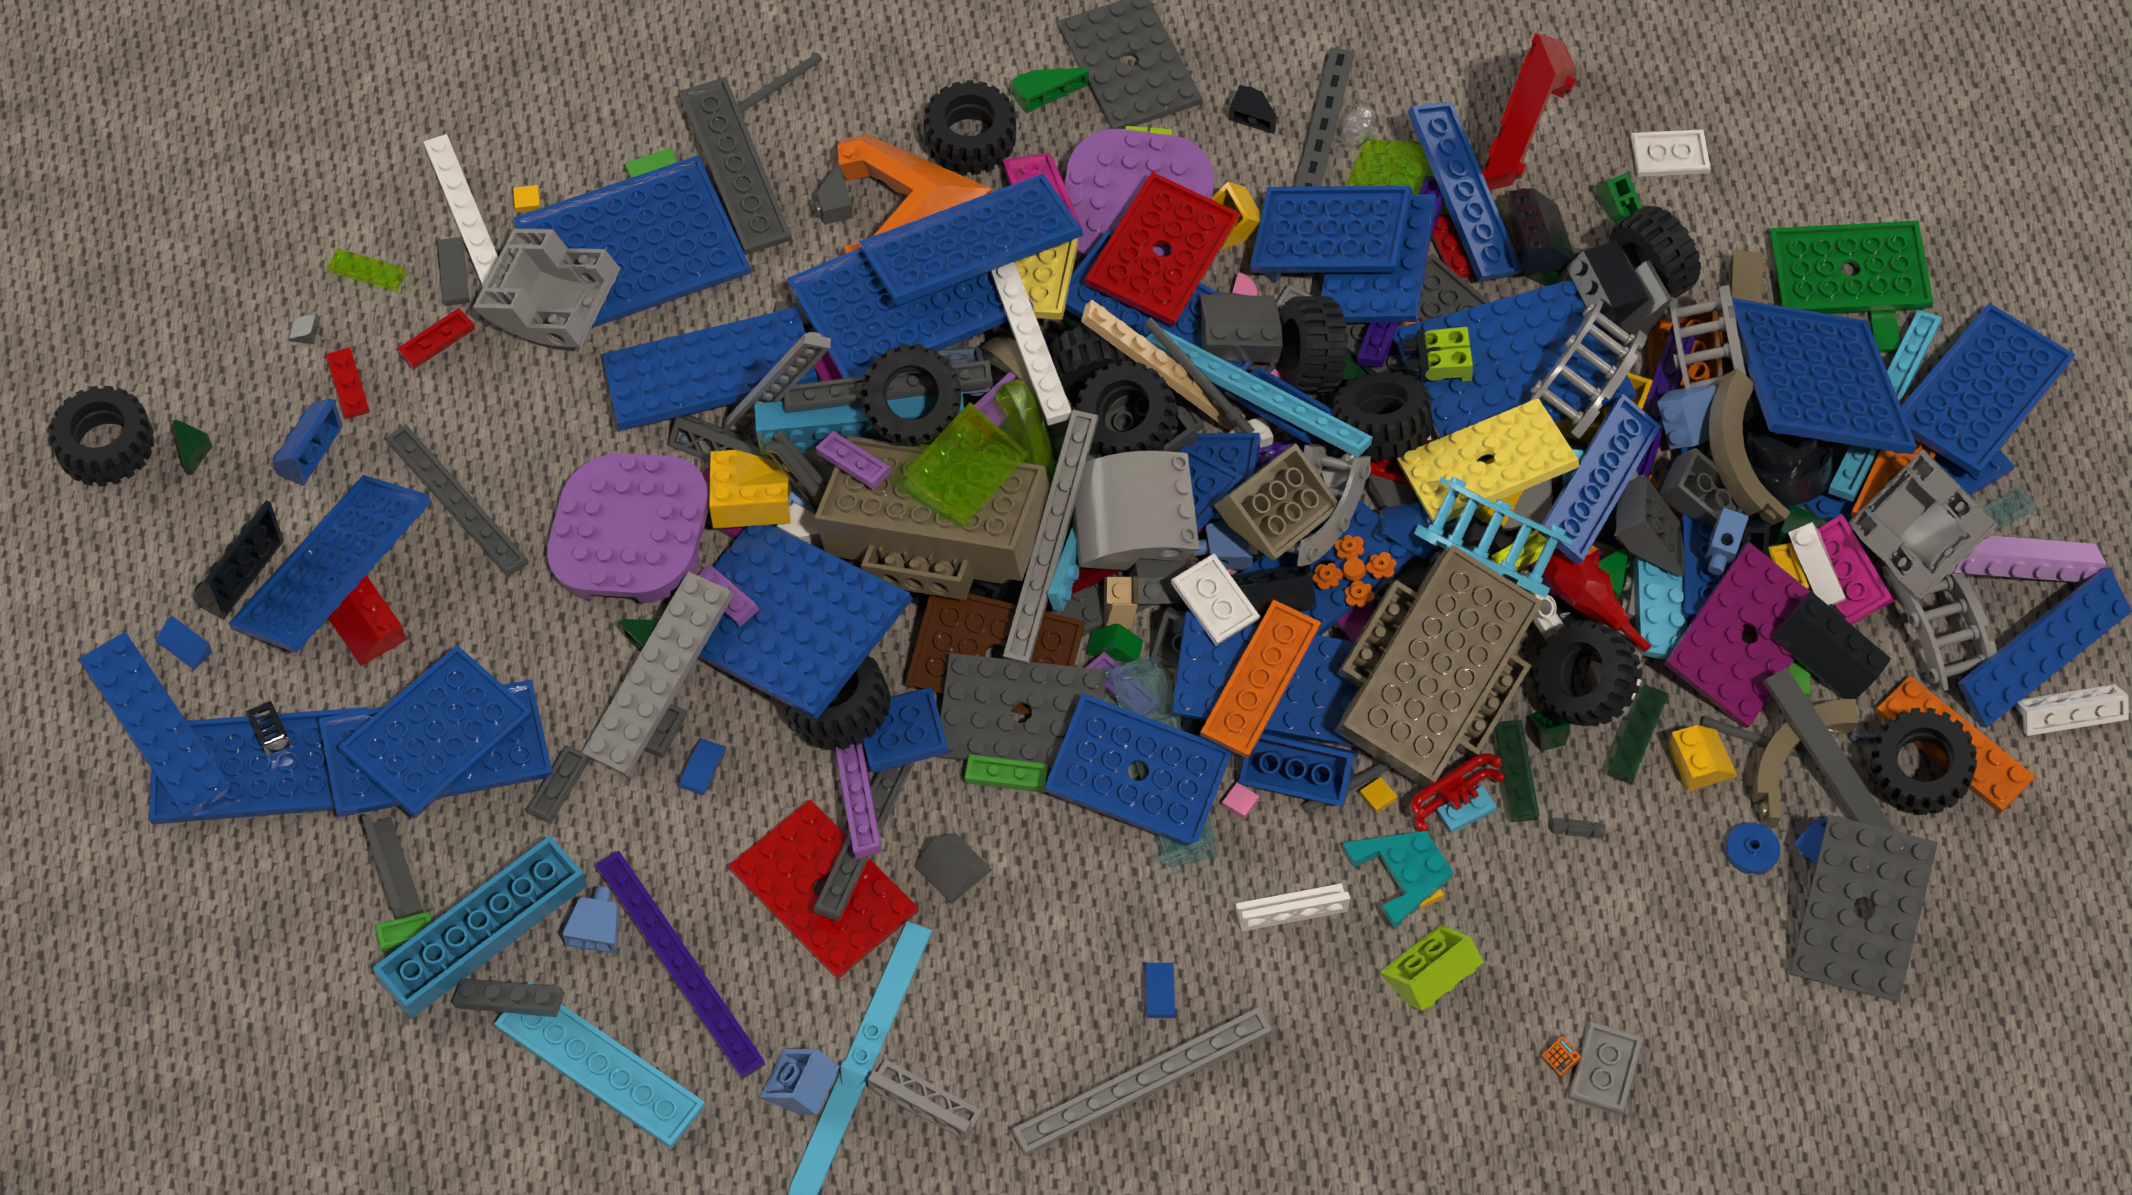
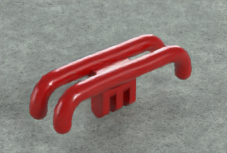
M1489 753L1476 755L1438 779L1434 784L1418 792L1411 801V811L1415 815L1414 825L1420 832L1428 831L1429 826L1425 822V818L1437 811V808L1447 803L1457 811L1462 808L1460 802L1464 805L1470 803L1468 796L1472 799L1479 797L1477 790L1473 787L1485 779H1493L1498 783L1503 782L1505 779L1504 774L1492 768L1481 769L1468 778L1463 779L1464 775L1482 764H1490L1495 768L1500 767L1502 764L1501 759ZM1438 792L1440 793V796H1438L1425 806H1421L1424 801L1428 800Z

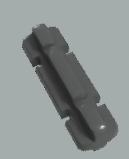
M1554 818L1552 822V832L1554 834L1567 832V835L1582 837L1592 835L1593 838L1600 839L1604 838L1606 827L1601 822L1591 824L1590 821L1569 819L1565 821V818Z

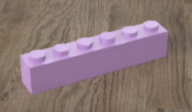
M1990 536L1982 540L1969 557L1962 559L1956 565L1954 573L2085 583L2104 568L2106 562L2097 545L2092 543Z

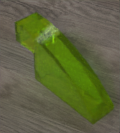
M1023 379L1005 382L997 391L995 398L1007 414V418L995 436L1012 461L1045 466L1051 488L1055 474L1054 460L1048 433L1040 410Z

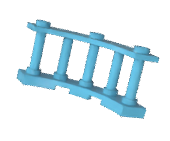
M1452 476L1451 481L1441 477L1439 482L1450 487L1433 525L1430 524L1426 528L1418 524L1414 534L1445 549L1454 545L1502 576L1505 574L1504 577L1516 583V585L1546 598L1550 588L1542 584L1543 578L1541 576L1558 541L1561 540L1572 545L1573 540L1565 536L1566 530L1554 524L1548 528L1511 511L1512 505L1500 499H1497L1495 503L1465 488L1467 483ZM1460 492L1470 498L1453 534H1449L1447 538L1442 535L1444 532L1442 528ZM1480 502L1494 509L1495 512L1478 548L1475 547L1472 551L1462 546L1464 542L1462 538ZM1507 515L1523 524L1505 561L1502 560L1501 564L1488 558L1489 553L1487 551L1504 516ZM1532 528L1548 534L1549 537L1532 573L1529 572L1525 576L1515 571V563Z

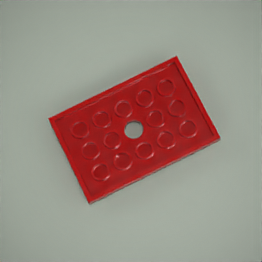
M1151 172L1086 276L1084 284L1174 327L1238 222L1240 213ZM1165 243L1171 247L1172 253L1169 256L1162 257L1154 252L1153 247Z
M810 799L730 864L729 870L838 980L918 913L919 907L869 858L840 921L838 922L815 914L814 906L820 895L814 893L813 885L820 879H828L848 836Z

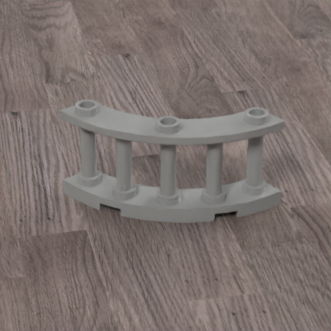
M1729 285L1719 287L1720 297H1716V300L1676 308L1674 297H1671L1670 307L1666 308L1668 323L1673 322L1678 350L1677 354H1673L1676 369L1681 368L1685 389L1715 385L1717 388L1723 376L1690 383L1687 364L1727 356V359L1732 358L1734 370L1738 368L1746 375ZM1715 310L1724 314L1723 317H1719V320L1680 328L1679 318ZM1722 330V332L1727 331L1729 343H1725L1723 347L1690 354L1684 353L1682 338ZM1751 395L1744 411L1746 423L1755 415Z
M1600 299L1595 305L1590 303L1582 314L1584 316L1583 322L1576 335L1572 334L1565 342L1564 347L1566 350L1543 382L1539 379L1530 390L1532 393L1530 401L1542 397L1570 418L1573 424L1571 433L1578 438L1584 434L1600 413L1599 409L1602 406V400L1605 397L1610 400L1638 358L1635 351L1637 349L1641 350L1647 340V335L1641 330L1636 335L1632 333L1629 335L1601 314L1600 309L1603 302ZM1595 321L1623 342V346L1596 327L1593 322ZM1587 333L1617 355L1616 358L1619 361L1616 366L1613 365L1611 367L1581 344ZM1574 351L1605 374L1604 377L1607 380L1601 389L1599 387L1595 388L1565 365ZM1558 373L1590 396L1589 400L1592 402L1584 412L1581 410L1579 412L1547 389Z
M1305 445L1303 454L1319 476L1324 466L1350 472L1344 491L1328 487L1335 498L1340 501L1333 514L1322 522L1324 526L1315 534L1308 533L1299 540L1301 541L1300 544H1294L1286 551L1299 555L1297 566L1302 567L1318 560L1331 549L1341 534L1348 529L1351 517L1361 497L1365 481L1371 472L1370 456L1353 457V462L1327 456L1326 445ZM1250 543L1249 553L1257 555L1262 553Z
M1888 566L1882 567V581L1890 594L1902 606L1908 615L1911 627L1915 628L1929 667L1928 678L1933 685L1944 691L1948 690L1947 677L1976 669L1997 652L1994 640L1989 641L1984 627L1988 626L1989 623L1983 608L1963 573L1957 574L1953 572L1951 575L1944 577L1932 592L1935 593L1946 589L1955 600V603L1924 612L1916 599L1918 597L1896 577ZM1958 612L1963 615L1968 629L1935 638L1928 621ZM1969 639L1973 640L1977 654L1975 658L1944 667L1939 648Z

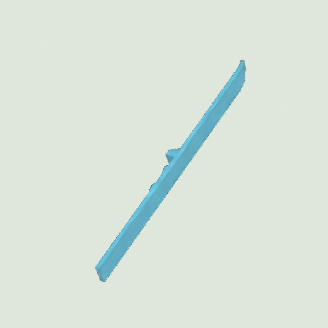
M908 921L906 922L849 1054L841 1064V1072L791 1183L788 1195H818L932 930Z

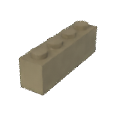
M1733 250L1729 264V287L1732 298L1762 303V298L1764 299L1766 295V284L1762 283V279L1766 277L1767 263H1763V253Z

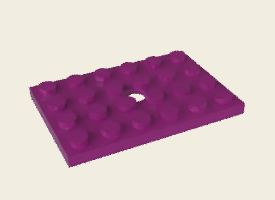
M1747 542L1741 548L1663 664L1745 729L1750 727L1771 695L1763 681L1784 668H1789L1795 659L1770 636L1795 601L1810 592V590L1750 542ZM1743 625H1750L1755 629L1757 638L1754 643L1747 644L1741 639L1742 633L1740 628Z

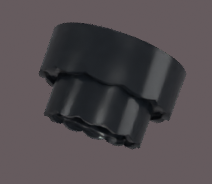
M1759 410L1749 419L1747 426L1743 429L1745 451L1754 473L1772 496L1783 506H1792L1811 501L1825 492L1833 477L1831 441L1825 442L1820 439L1801 438L1795 435L1770 432L1762 410Z

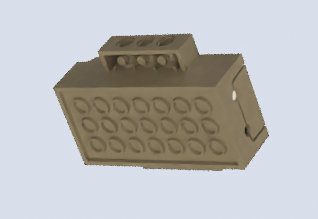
M847 436V440L889 465L892 473L873 490L835 466L814 517L825 552L835 557L863 561L861 565L862 570L902 590L966 600L973 579L994 583H1004L1008 579L1022 581L1033 552L1050 492L1045 466L1010 461L1008 457L976 452L974 455L951 452L946 447L927 444L908 446Z
M1451 545L1438 556L1417 592L1397 580L1388 587L1336 673L1359 688L1344 711L1334 732L1423 788L1434 784L1455 749L1472 758L1479 755L1532 666L1513 654L1543 601L1456 546Z

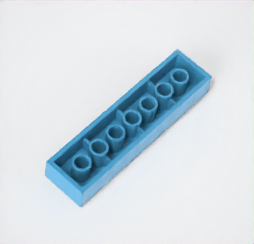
M962 391L960 411L954 424L965 414ZM936 394L887 400L896 415L904 419L913 420L924 417L932 410L936 402ZM784 401L754 404L756 433L761 455L770 456L765 447L771 441L777 442L774 435L780 430L783 431L801 453L816 450V447L832 431L847 439V436L893 443V441L883 438L871 426L862 404L786 413ZM948 429V430L944 433V435H943L942 437H940L939 439H943V438H947V439H948L949 433H950V429Z
M549 835L375 965L373 971L377 981L404 1013L412 1019L457 985L461 979H465L587 886L584 873Z

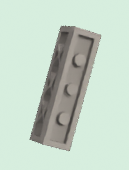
M886 1059L878 1072L873 1070L868 1078L869 1090L964 1141L967 1140L982 1115V1110ZM887 1069L898 1074L900 1083L884 1076ZM914 1084L921 1086L924 1096L906 1088V1086ZM938 1097L945 1099L949 1109L941 1107L930 1101V1099ZM966 1110L973 1114V1116L968 1121L954 1114V1112Z

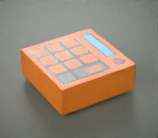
M1563 1036L1542 1054L1560 1076L1566 1074L1583 1058Z

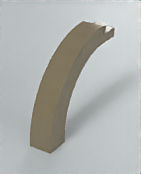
M999 334L982 345L980 349L982 350L984 361L989 360L991 365L998 367L1006 374L1011 372L1016 375L1015 383L1028 396L1045 420L1017 342L1009 336ZM1067 399L1071 411L1075 410L1070 401ZM1070 419L1048 426L1054 435L1063 436L1067 432Z
M1737 368L1723 376L1714 394L1709 417L1710 447L1718 474L1736 504L1747 516L1758 513L1762 520L1772 526L1786 520L1790 511L1762 485L1749 463L1743 441V416L1747 401L1754 390V383Z
M1856 699L1834 700L1813 706L1831 735L1851 734L1858 724ZM1789 721L1783 724L1767 745L1753 780L1752 803L1760 804V818H1764V824L1767 828H1776L1781 819L1779 781L1783 764L1795 749L1804 745Z

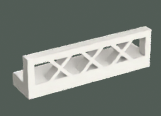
M2116 684L2025 698L2018 701L2015 705V708L2023 715V732L2027 736L2129 720L2128 695Z
M1341 883L1236 903V911L1241 931L1243 932L1348 912L1350 896L1349 892H1344Z

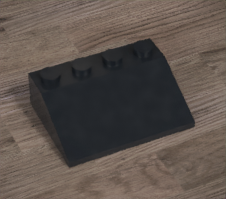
M266 500L253 518L243 525L236 540L227 546L225 554L219 562H215L212 565L209 575L196 586L193 595L198 607L224 620L282 545L284 538L271 502Z

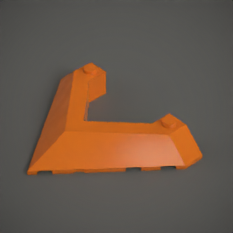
M868 134L844 138L837 145L839 166L846 180L871 176L876 180L883 181L888 187L901 195L905 194L908 196L875 235L992 192V189ZM860 243L845 246V253L847 254L861 248Z

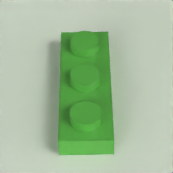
M969 754L965 783L1045 793L1044 788L1047 780L1048 764Z

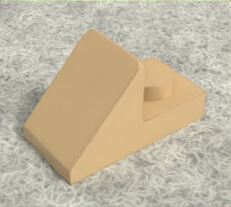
M1104 577V627L1119 623L1126 629H1131L1137 610V604L1132 603V577Z

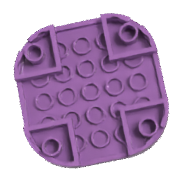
M1107 129L1085 138L1071 154L1064 185L1083 231V236L1078 238L1076 258L1083 261L1107 229L1114 233L1151 172L1212 200L1214 172L1207 155L1191 141L1173 135L1126 129ZM1165 243L1153 247L1154 252L1162 257L1169 256L1172 253L1171 247Z
M619 453L603 455L587 462L569 478L560 497L547 547V557L552 572L567 591L584 599L592 600L593 595L636 597L640 602H654L671 596L670 591L682 583L688 571L694 574L701 560L698 556V550L707 514L710 513V487L696 466L685 459L675 456Z

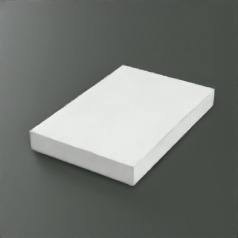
M1704 130L1631 133L1630 138L1637 177L1710 173L1711 168Z
M1215 553L1176 576L1170 582L1216 646L1260 618V615Z

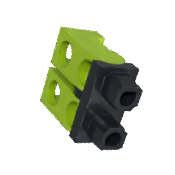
M1468 327L1430 330L1427 332L1419 330L1417 331L1416 338L1403 339L1404 356L1417 355L1418 357L1415 359H1405L1406 376H1420L1421 383L1429 382V380L1439 381L1444 378H1461L1462 382L1472 381L1473 364Z

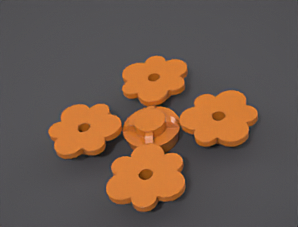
M1345 535L1343 540H1338L1335 543L1338 557L1341 559L1346 558L1347 560L1343 571L1336 568L1333 563H1329L1327 566L1320 564L1315 568L1316 574L1313 575V581L1318 583V587L1321 590H1327L1330 586L1337 587L1339 585L1338 580H1341L1344 574L1347 579L1354 581L1351 587L1345 589V594L1347 595L1346 603L1349 606L1357 605L1359 608H1363L1366 603H1371L1374 600L1375 595L1372 592V586L1364 584L1359 579L1364 577L1366 570L1368 573L1373 574L1376 579H1381L1382 577L1390 578L1394 575L1393 568L1396 567L1397 563L1394 559H1391V555L1388 552H1382L1379 556L1372 555L1370 558L1371 562L1365 566L1363 561L1358 559V555L1364 553V548L1362 547L1363 539L1358 536Z

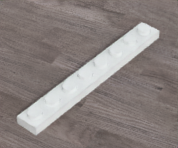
M447 134L423 141L481 285L484 287L498 260V256Z
M1015 262L991 270V276L1047 425L1069 420L1072 414L1071 408Z

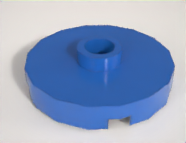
M1753 822L1743 823L1734 828L1727 838V859L1734 868L1742 873L1764 874L1771 870L1779 859L1781 849L1779 840L1772 830L1762 824ZM1754 844L1758 849H1752L1749 845Z

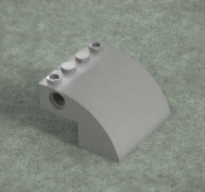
M513 229L473 308L495 325L524 339L551 346L582 347L621 268L606 249L567 248L553 229Z
M1924 450L1914 457L1848 522L1860 539L1888 565L1896 577L1920 600L1925 595L1931 594L1935 590L1936 585L1944 577L1951 575L1956 565L1962 559L1969 557L1974 552L1975 547L1982 540L1989 538L1998 526L1987 512Z
M1134 451L1107 455L1087 461L1073 509L1079 567L1128 570L1140 558L1186 561L1200 549L1188 453Z

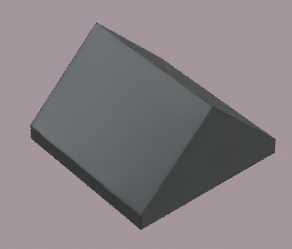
M956 833L934 838L915 865V868L951 904L992 871Z

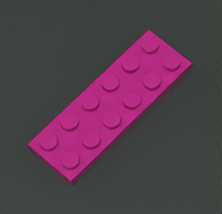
M1050 152L1003 160V169L1010 185L1043 173L1081 226Z

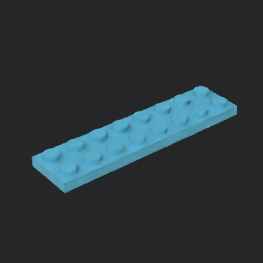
M562 1004L557 1017L503 1012L494 1023L497 1030L670 1149L675 1146L706 1107L705 1102Z

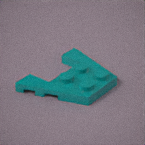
M1427 831L1343 843V850L1354 867L1380 857L1404 893L1403 896L1383 904L1382 911L1394 929L1398 928L1409 914L1412 915L1425 899L1431 898L1453 877L1452 868Z

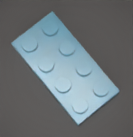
M1636 556L1633 559L1635 628L1651 645L1648 651L1642 652V655L1666 660L1687 629V619L1683 616L1684 575L1679 577Z

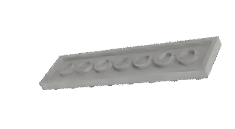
M688 571L582 751L583 754L627 777L630 775L732 600L734 593L731 590Z

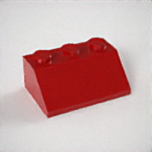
M367 575L327 618L360 666L367 664L407 640L401 623Z

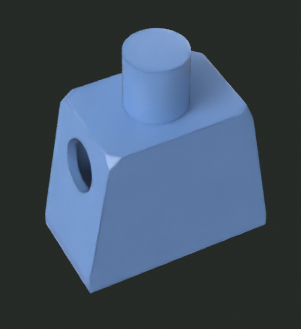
M1723 508L1712 529L1704 556V561L1709 563L1708 571L1710 573L1722 575L1724 569L1729 568L1736 556L1749 516Z
M1225 520L1209 523L1205 526V539L1199 540L1200 549L1193 556L1208 555L1209 557L1215 553L1225 569L1245 570L1248 567H1253V553H1249L1250 543L1230 528Z
M597 887L593 899L586 897L578 899L563 932L565 946L617 954L620 912L618 904L610 902L612 893L610 889Z

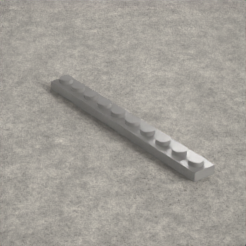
M816 332L805 333L725 419L724 429L749 434L756 426L754 404L780 401L830 349L831 338L822 337L820 333Z
M1077 410L1072 411L1003 654L1004 659L1026 664L1031 662L1049 598L1047 592L1058 566L1098 424V415Z
M1258 1007L1013 1128V1134L1023 1153L1027 1156L1271 1035L1272 1029Z

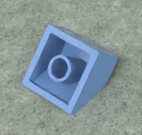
M1715 385L1667 391L1657 402L1670 449L1692 447L1710 440L1709 417L1713 397L1716 392Z
M783 1049L760 1098L799 1115H817L824 1104L829 1088L835 1082V1076L840 1066L818 1049Z

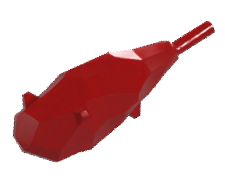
M1558 548L1555 549L1541 576L1543 578L1542 583L1550 588L1548 594L1551 593L1553 596L1561 599L1566 605L1583 612L1615 631H1623L1642 652L1648 651L1651 645L1629 624L1630 620L1627 613L1614 595L1610 575L1599 567L1600 555L1597 552L1586 555L1584 560L1577 565ZM1537 560L1531 563L1532 569L1534 568Z

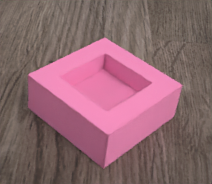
M1237 782L1222 801V807L1244 820L1259 801V796Z

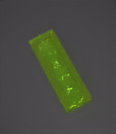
M337 248L327 267L329 273L396 293L407 275V270L404 267Z

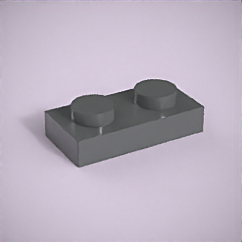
M670 704L644 751L664 758L687 716V710Z

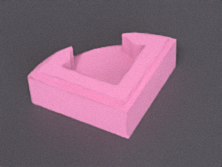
M1238 272L1232 294L1257 296V288L1251 278Z

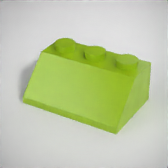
M1440 924L1380 971V974L1408 1005L1423 1011L1433 1006L1435 1001L1442 995L1452 991L1456 984L1465 977L1472 975L1476 968L1484 962L1471 936Z

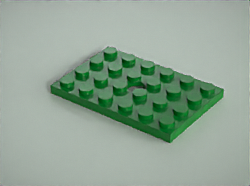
M1919 220L1770 229V241L1780 305L1783 307L1828 314L1932 308L1934 302ZM1845 263H1853L1856 268L1860 269V273L1855 276H1848L1842 272L1841 268Z

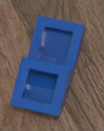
M701 738L686 766L679 787L704 795L714 780L715 770L725 756L726 746Z
M1146 963L1147 1018H1175L1173 963Z

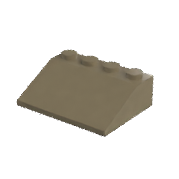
M1294 444L1214 504V507L1230 528L1274 561L1331 516L1339 502L1298 445Z

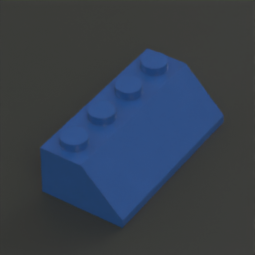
M1258 366L1250 372L1253 376L1334 417L1332 409ZM1225 390V395L1300 440L1309 444H1323L1326 442L1254 403Z
M1263 731L1249 759L1244 757L1239 784L1343 807L1353 780L1358 752Z

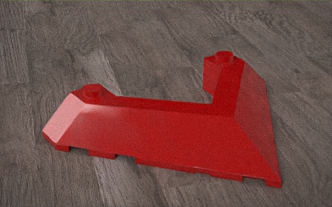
M1537 33L1533 36L1532 45L1525 57L1500 121L1502 126L1498 137H1494L1488 152L1489 157L1485 169L1482 168L1481 170L1489 191L1511 186L1517 177H1523L1527 165L1524 164L1526 152L1550 94L1564 98L1567 91L1572 92L1576 84L1577 78H1574L1576 67L1562 40Z

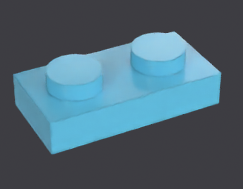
M1484 786L1476 789L1479 797L1472 799L1468 796L1470 803L1464 805L1460 802L1462 808L1457 811L1448 803L1437 808L1436 813L1450 834L1496 811L1497 806Z

